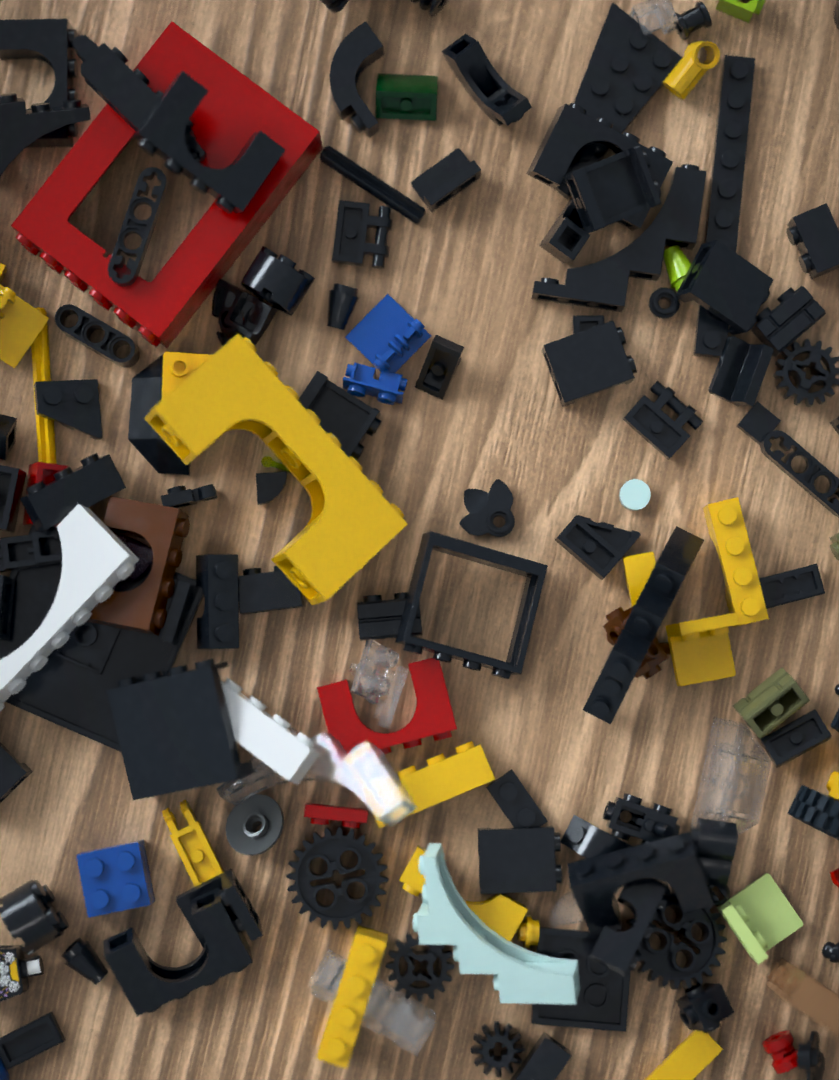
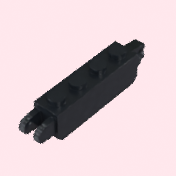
M78 35L72 44L77 52L76 54L83 61L81 64V74L85 78L86 83L137 132L163 93L160 90L156 93L147 86L150 83L148 78L139 69L133 72L126 65L128 59L119 49L114 47L111 50L104 42L98 47L86 35ZM189 119L185 129L186 146L192 157L198 163H201L207 156L195 140L196 137L192 130L194 124Z

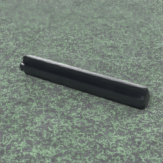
M326 146L320 154L321 162L415 224H418L423 219L426 210L422 206L331 146Z

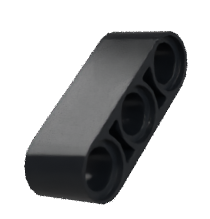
M67 304L61 306L56 311L55 322L57 326L70 338L118 366L126 368L137 363L140 356L139 349L128 336L77 306ZM71 314L78 315V322L75 326L65 327L64 322L67 316ZM95 330H104L105 336L102 341L98 343L91 342L90 337ZM122 345L131 346V352L126 358L117 357V350Z

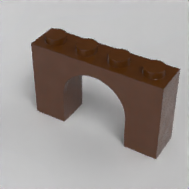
M110 496L103 523L113 533L146 539L153 552V565L149 576L140 586L126 592L113 591L106 601L98 603L90 611L92 614L87 621L159 636L160 629L164 627L167 618V611L165 610L167 601L173 595L175 588L173 580L175 570L182 561L181 546L183 538L188 535L190 529L189 516L179 508Z

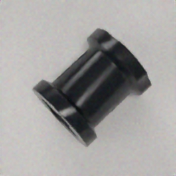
M701 1L695 3L694 8L682 14L676 13L672 17L674 26L683 40L687 39L690 33L703 26L706 28L712 26L710 14Z

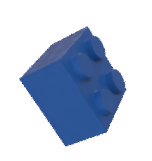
M144 840L90 850L76 855L88 918L148 906L155 902Z

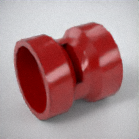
M790 1030L778 1032L761 1043L766 1054L771 1055L773 1059L772 1066L776 1074L785 1073L798 1067V1050L793 1045L794 1038Z

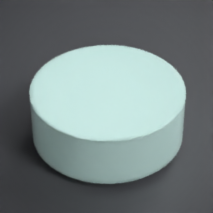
M639 479L627 481L619 491L621 504L631 511L643 509L651 498L649 486Z

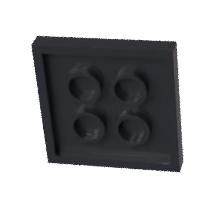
M540 927L536 953L553 958L578 960L580 992L576 1005L532 1004L531 1024L626 1032L631 970L627 969L623 976L590 959L600 935L592 937L590 931Z

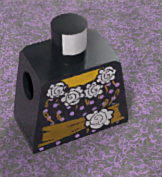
M0 945V1002L29 989L28 977L44 974L41 956L24 958V952L20 948L22 945Z

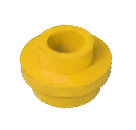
M526 916L524 922H521L518 927V941H523L524 948H530V945H538L540 923L539 920H532L531 916Z

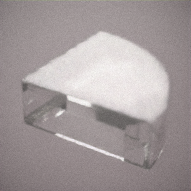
M572 891L561 896L555 903L550 916L551 927L582 922L581 912Z

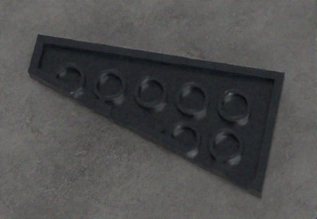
M612 2L574 104L586 109V115L595 120L602 118L613 124L612 129L623 134L661 88L662 82L682 57ZM597 144L584 145L575 154L566 174L600 161L609 149ZM564 178L561 185L554 189L566 199H569L571 193Z

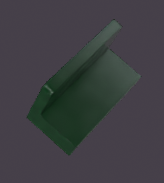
M378 74L376 118L436 121L438 77Z

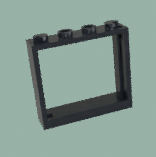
M432 531L423 534L395 643L404 645L403 650L421 655L422 650L434 653L433 659L451 663L452 658L463 661L462 667L471 670L481 671V667L492 669L491 675L509 679L510 675L521 674L548 565ZM432 550L527 577L506 662L411 636Z

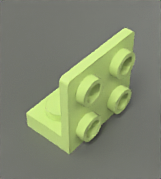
M765 873L733 895L724 904L716 907L751 959L758 965L769 958L765 953L803 926L802 920L768 873Z

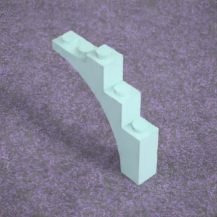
M429 843L424 855H421L419 859L420 874H425V884L422 888L423 902L418 913L413 915V930L418 932L419 945H454L453 958L455 962H459L460 974H494V990L499 991L500 1003L576 1005L580 992L578 960L553 958L529 951L506 940L486 926L468 907L455 888L446 866L442 843Z

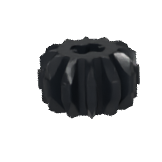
M494 1021L495 1031H490L489 1027L484 1024L482 1030L485 1037L480 1034H474L473 1039L481 1044L471 1047V1053L481 1054L474 1060L475 1065L479 1066L486 1062L483 1069L486 1075L491 1072L493 1067H495L496 1077L502 1076V1067H505L507 1072L512 1074L514 1069L510 1062L512 1061L519 1065L522 1063V1058L515 1053L525 1051L524 1045L515 1044L522 1038L521 1034L517 1032L510 1035L512 1025L509 1023L503 1031H500L499 1021ZM496 1042H501L502 1048L506 1046V1049L501 1050V1055L499 1056L494 1055L493 1050L489 1051V1049L495 1047Z

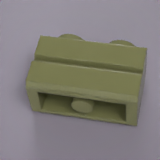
M781 667L748 693L746 698H742L734 704L733 707L761 740L810 700L796 681Z

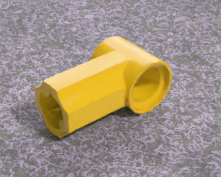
M695 41L689 44L682 59L662 82L665 88L679 99L684 100L708 69L718 64L720 60L718 46L710 41ZM703 47L706 50L707 56L705 61L700 63L698 52Z

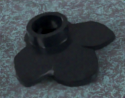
M496 479L489 493L478 489H466L464 491V504L470 514L460 521L461 527L469 534L475 536L487 533L495 537L508 535L513 530L515 524L514 515L510 511L513 496L508 486L503 481ZM495 517H503L505 525L500 528L496 527L493 523Z
M812 1031L810 1040L807 1043H800L798 1047V1068L806 1070L807 1080H822L825 1072V1057L819 1048L820 1038L817 1031Z

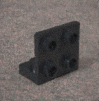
M232 869L176 897L178 906L203 948L206 941L192 916L190 900L218 887L220 888V897L226 908L229 907L231 909L239 931L241 933L246 931L251 941L263 936L260 918Z

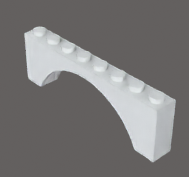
M78 504L57 526L62 547V572L58 592L48 615L36 632L21 647L0 659V712L5 706L4 702L11 695L17 694L26 685L25 680L33 672H37L45 666L48 661L47 657L52 651L59 649L69 640L71 631L76 626L84 624L92 614L90 611L98 603L106 601L112 595V588L120 580L129 577L135 569L134 565L140 560L91 509L81 504Z

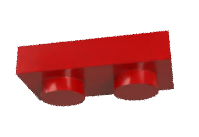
M306 803L304 817L311 818L310 823L329 825V820L342 821V827L360 828L361 823H367L369 809Z

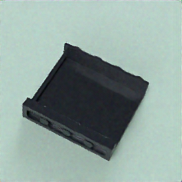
M214 659L196 662V669L188 670L187 665L170 668V675L162 676L161 671L144 674V681L137 682L136 676L118 680L119 687L106 690L133 800L234 781L254 773L251 761L240 762L218 669L227 667V662L215 664Z

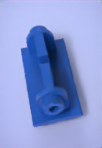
M354 363V365L348 364L345 376L350 378L343 377V389H347L349 394L357 397H365V394L377 397L379 402L388 405H394L395 402L402 404L403 392L399 390L405 391L408 379L402 378L403 375L382 370L379 380L373 379L376 368Z

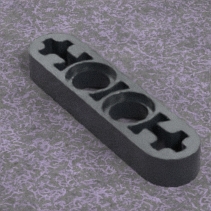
M156 167L146 168L138 177L108 265L110 278L119 286H130L136 281L168 190V181L165 174ZM154 176H157L159 183H161L160 186H154L151 193L156 202L147 197L140 196L141 193L145 196L148 195L149 186L146 180H152ZM146 204L151 207L152 214L148 219L139 220L135 217V210L139 205ZM130 234H138L142 238L140 247L135 250L126 248L124 244L126 237ZM121 252L129 257H137L135 261L129 258L127 268L131 273L130 275L124 274L122 279L119 278V274L115 271L117 267L122 268L126 260L124 256H120Z
M775 430L766 433L760 441L761 452L833 515L839 518V501L836 498H831L830 502L827 500L836 492L837 487L839 488V478L783 431ZM780 438L781 441L779 443V446L784 451H789L790 448L793 449V451L785 457L784 461L781 460V458L785 456L784 453H782L780 450H770L772 446L771 442L769 441L770 439ZM795 456H801L806 461V469L802 473L794 472L791 467V461ZM818 476H824L829 480V489L825 493H819L815 489L814 482Z

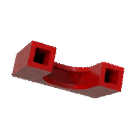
M429 658L408 664L416 693V711L411 721L404 728L392 733L376 732L363 724L356 712L349 680L317 687L335 761L342 759L343 765L362 760L360 754L372 751L373 756L376 757L391 753L390 746L403 743L404 749L422 745L421 738L433 736L434 741L452 737L451 731L456 730L457 727L440 661Z

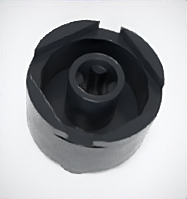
M262 246L244 275L241 285L261 300L264 299L273 304L274 308L292 316L315 278L301 269L297 272L295 269L296 263L282 254L277 259V254Z
M30 880L0 898V904L3 905L0 907L1 918L13 939L19 937L23 940L25 944L20 948L28 955L64 934V930L69 928L64 915L60 911L56 912L52 905V902L55 901L53 893L46 884L41 886L37 880Z

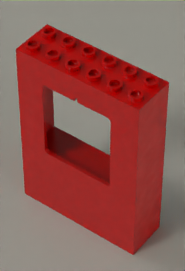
M172 21L134 68L133 72L139 69L150 81L147 86L155 93L158 90L164 93L175 76L181 71H184L208 90V93L190 117L191 122L194 124L192 130L196 137L195 140L207 156L200 164L212 169L228 167L236 159L252 134L258 131H262L285 149L244 211L240 213L232 211L229 214L215 204L216 199L153 281L147 282L138 275L136 281L130 286L123 287L115 284L108 274V265L112 255L109 254L105 258L106 250L69 223L70 217L136 133L123 118L106 104L11 225L18 233L15 238L26 250L34 256L40 252L39 257L58 274H61L64 270V276L70 280V283L82 292L89 289L90 292L88 294L107 311L111 307L114 308L113 313L129 328L133 329L135 325L138 326V332L142 334V337L156 348L159 344L165 348L171 345L216 287L219 278H223L323 149L319 130ZM123 265L122 268L117 267L115 270L119 274L120 279H122L124 274L130 275L131 273L126 265Z

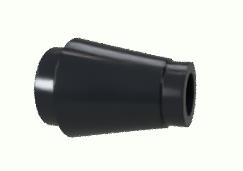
M334 283L333 290H329L327 326L345 330V326L359 297H356L358 289Z
M81 938L75 940L62 954L67 966L89 981H92L95 985L108 973V970L88 941L84 942Z

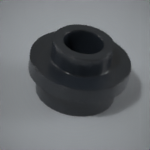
M660 288L654 291L649 299L651 312L661 319L674 316L680 306V299L675 297L677 293L669 288ZM666 299L669 302V308H661L659 300Z

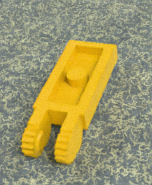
M185 799L179 802L180 810L189 826L179 830L176 818L169 808L163 810L162 815L171 832L170 837L196 887L223 873L224 870L200 821L196 820L191 806Z

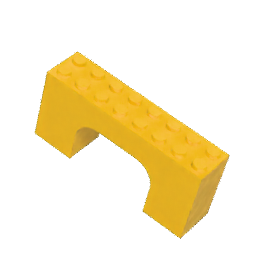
M237 334L153 407L144 419L186 466L220 435L231 430L249 431L258 436L306 489L312 508L310 519L305 528L271 560L312 605L327 601L408 524L403 519L404 514L401 509L393 503L389 504L382 496V488L375 481H369L361 472L363 469L360 463L352 456L348 457L341 450L340 447L342 445L337 437L332 433L327 434L319 425L321 422L318 416L312 410H306L301 405L296 391L289 385L285 386L277 378L278 372L269 362L261 360L256 354L257 349L248 338H242Z

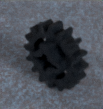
M805 339L802 347L797 342H793L791 344L792 352L786 348L781 352L785 360L778 359L775 362V365L781 368V370L776 371L773 377L781 378L782 381L776 388L786 389L787 392L783 397L784 399L794 396V405H798L802 400H805L806 406L811 407L814 399L820 405L825 402L824 394L828 397H832L835 394L831 386H839V379L835 378V376L839 375V368H835L834 365L839 361V357H830L829 354L833 349L832 347L822 350V341H817L814 346H811L810 340ZM808 354L803 361L792 360L797 355ZM820 360L824 362L827 370H824ZM806 367L811 368L810 374L813 376L810 379L805 378L806 372L803 370ZM789 376H792L796 386L791 383ZM812 385L824 386L817 392L808 393Z
M406 933L407 942L403 943L397 939L395 943L398 951L389 950L388 955L394 958V961L387 962L386 968L392 969L394 972L388 976L389 981H398L395 987L396 992L403 988L406 989L405 998L407 999L411 997L412 993L417 994L418 1001H422L423 994L425 993L431 999H434V990L438 989L444 992L445 987L442 982L452 981V976L447 973V970L455 969L454 963L447 962V959L453 955L452 951L444 952L442 949L445 945H425L429 947L426 951H415L412 946L419 945V937L413 939L410 933ZM401 956L408 963V969L403 975H401L399 970ZM438 957H440L442 963L439 976L433 969V963ZM413 958L419 962L425 959L427 961L426 969L428 973L421 969L415 972ZM414 981H426L429 985L414 986L412 983Z

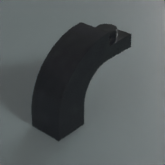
M365 21L350 32L338 46L330 68V87L333 103L341 120L352 114L350 119L359 132L364 130L370 138L379 131V124L359 96L356 87L361 73L369 65L384 56V48Z
M464 34L442 51L460 83L483 112L498 126L503 123L508 126L511 123L517 122L523 117L525 112L532 108L525 96L511 88L500 77L487 58L479 41Z

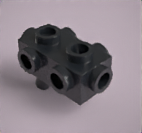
M624 793L623 799L615 797L614 802L608 801L604 810L603 819L608 820L606 827L612 829L611 835L629 841L631 835L642 839L641 844L678 835L680 831V825L676 824L678 818L671 816L672 809L655 803L652 809L642 806L641 798ZM627 810L631 813V819L628 822L621 821L620 813Z

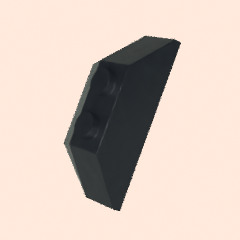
M162 355L132 378L128 440L159 474L190 475L191 462L186 466L144 419L162 398Z

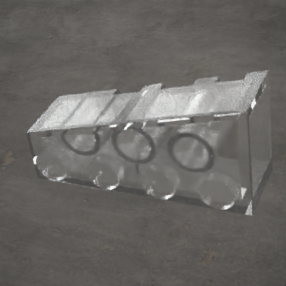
M328 948L307 985L312 988L311 994L322 1001L327 1002L329 999L334 1002L347 959ZM376 977L362 1021L372 1031L385 1035L399 1047L417 1056L436 1024V1012L411 997L409 999L405 998L406 994L401 991L396 992L393 986Z

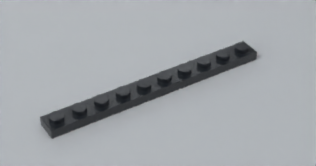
M725 55L722 67L705 243L719 240L736 252L755 58ZM700 304L698 305L693 355L720 358L728 338L729 325Z

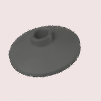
M262 794L251 795L239 801L231 810L226 822V837L231 847L243 855L254 856L262 854L274 846L284 826V815L280 805L271 797ZM262 824L261 829L256 832L257 827Z

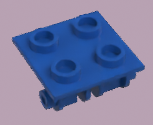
M387 294L345 338L380 372L385 370L396 373L431 335L424 329L425 326L418 319L412 318Z

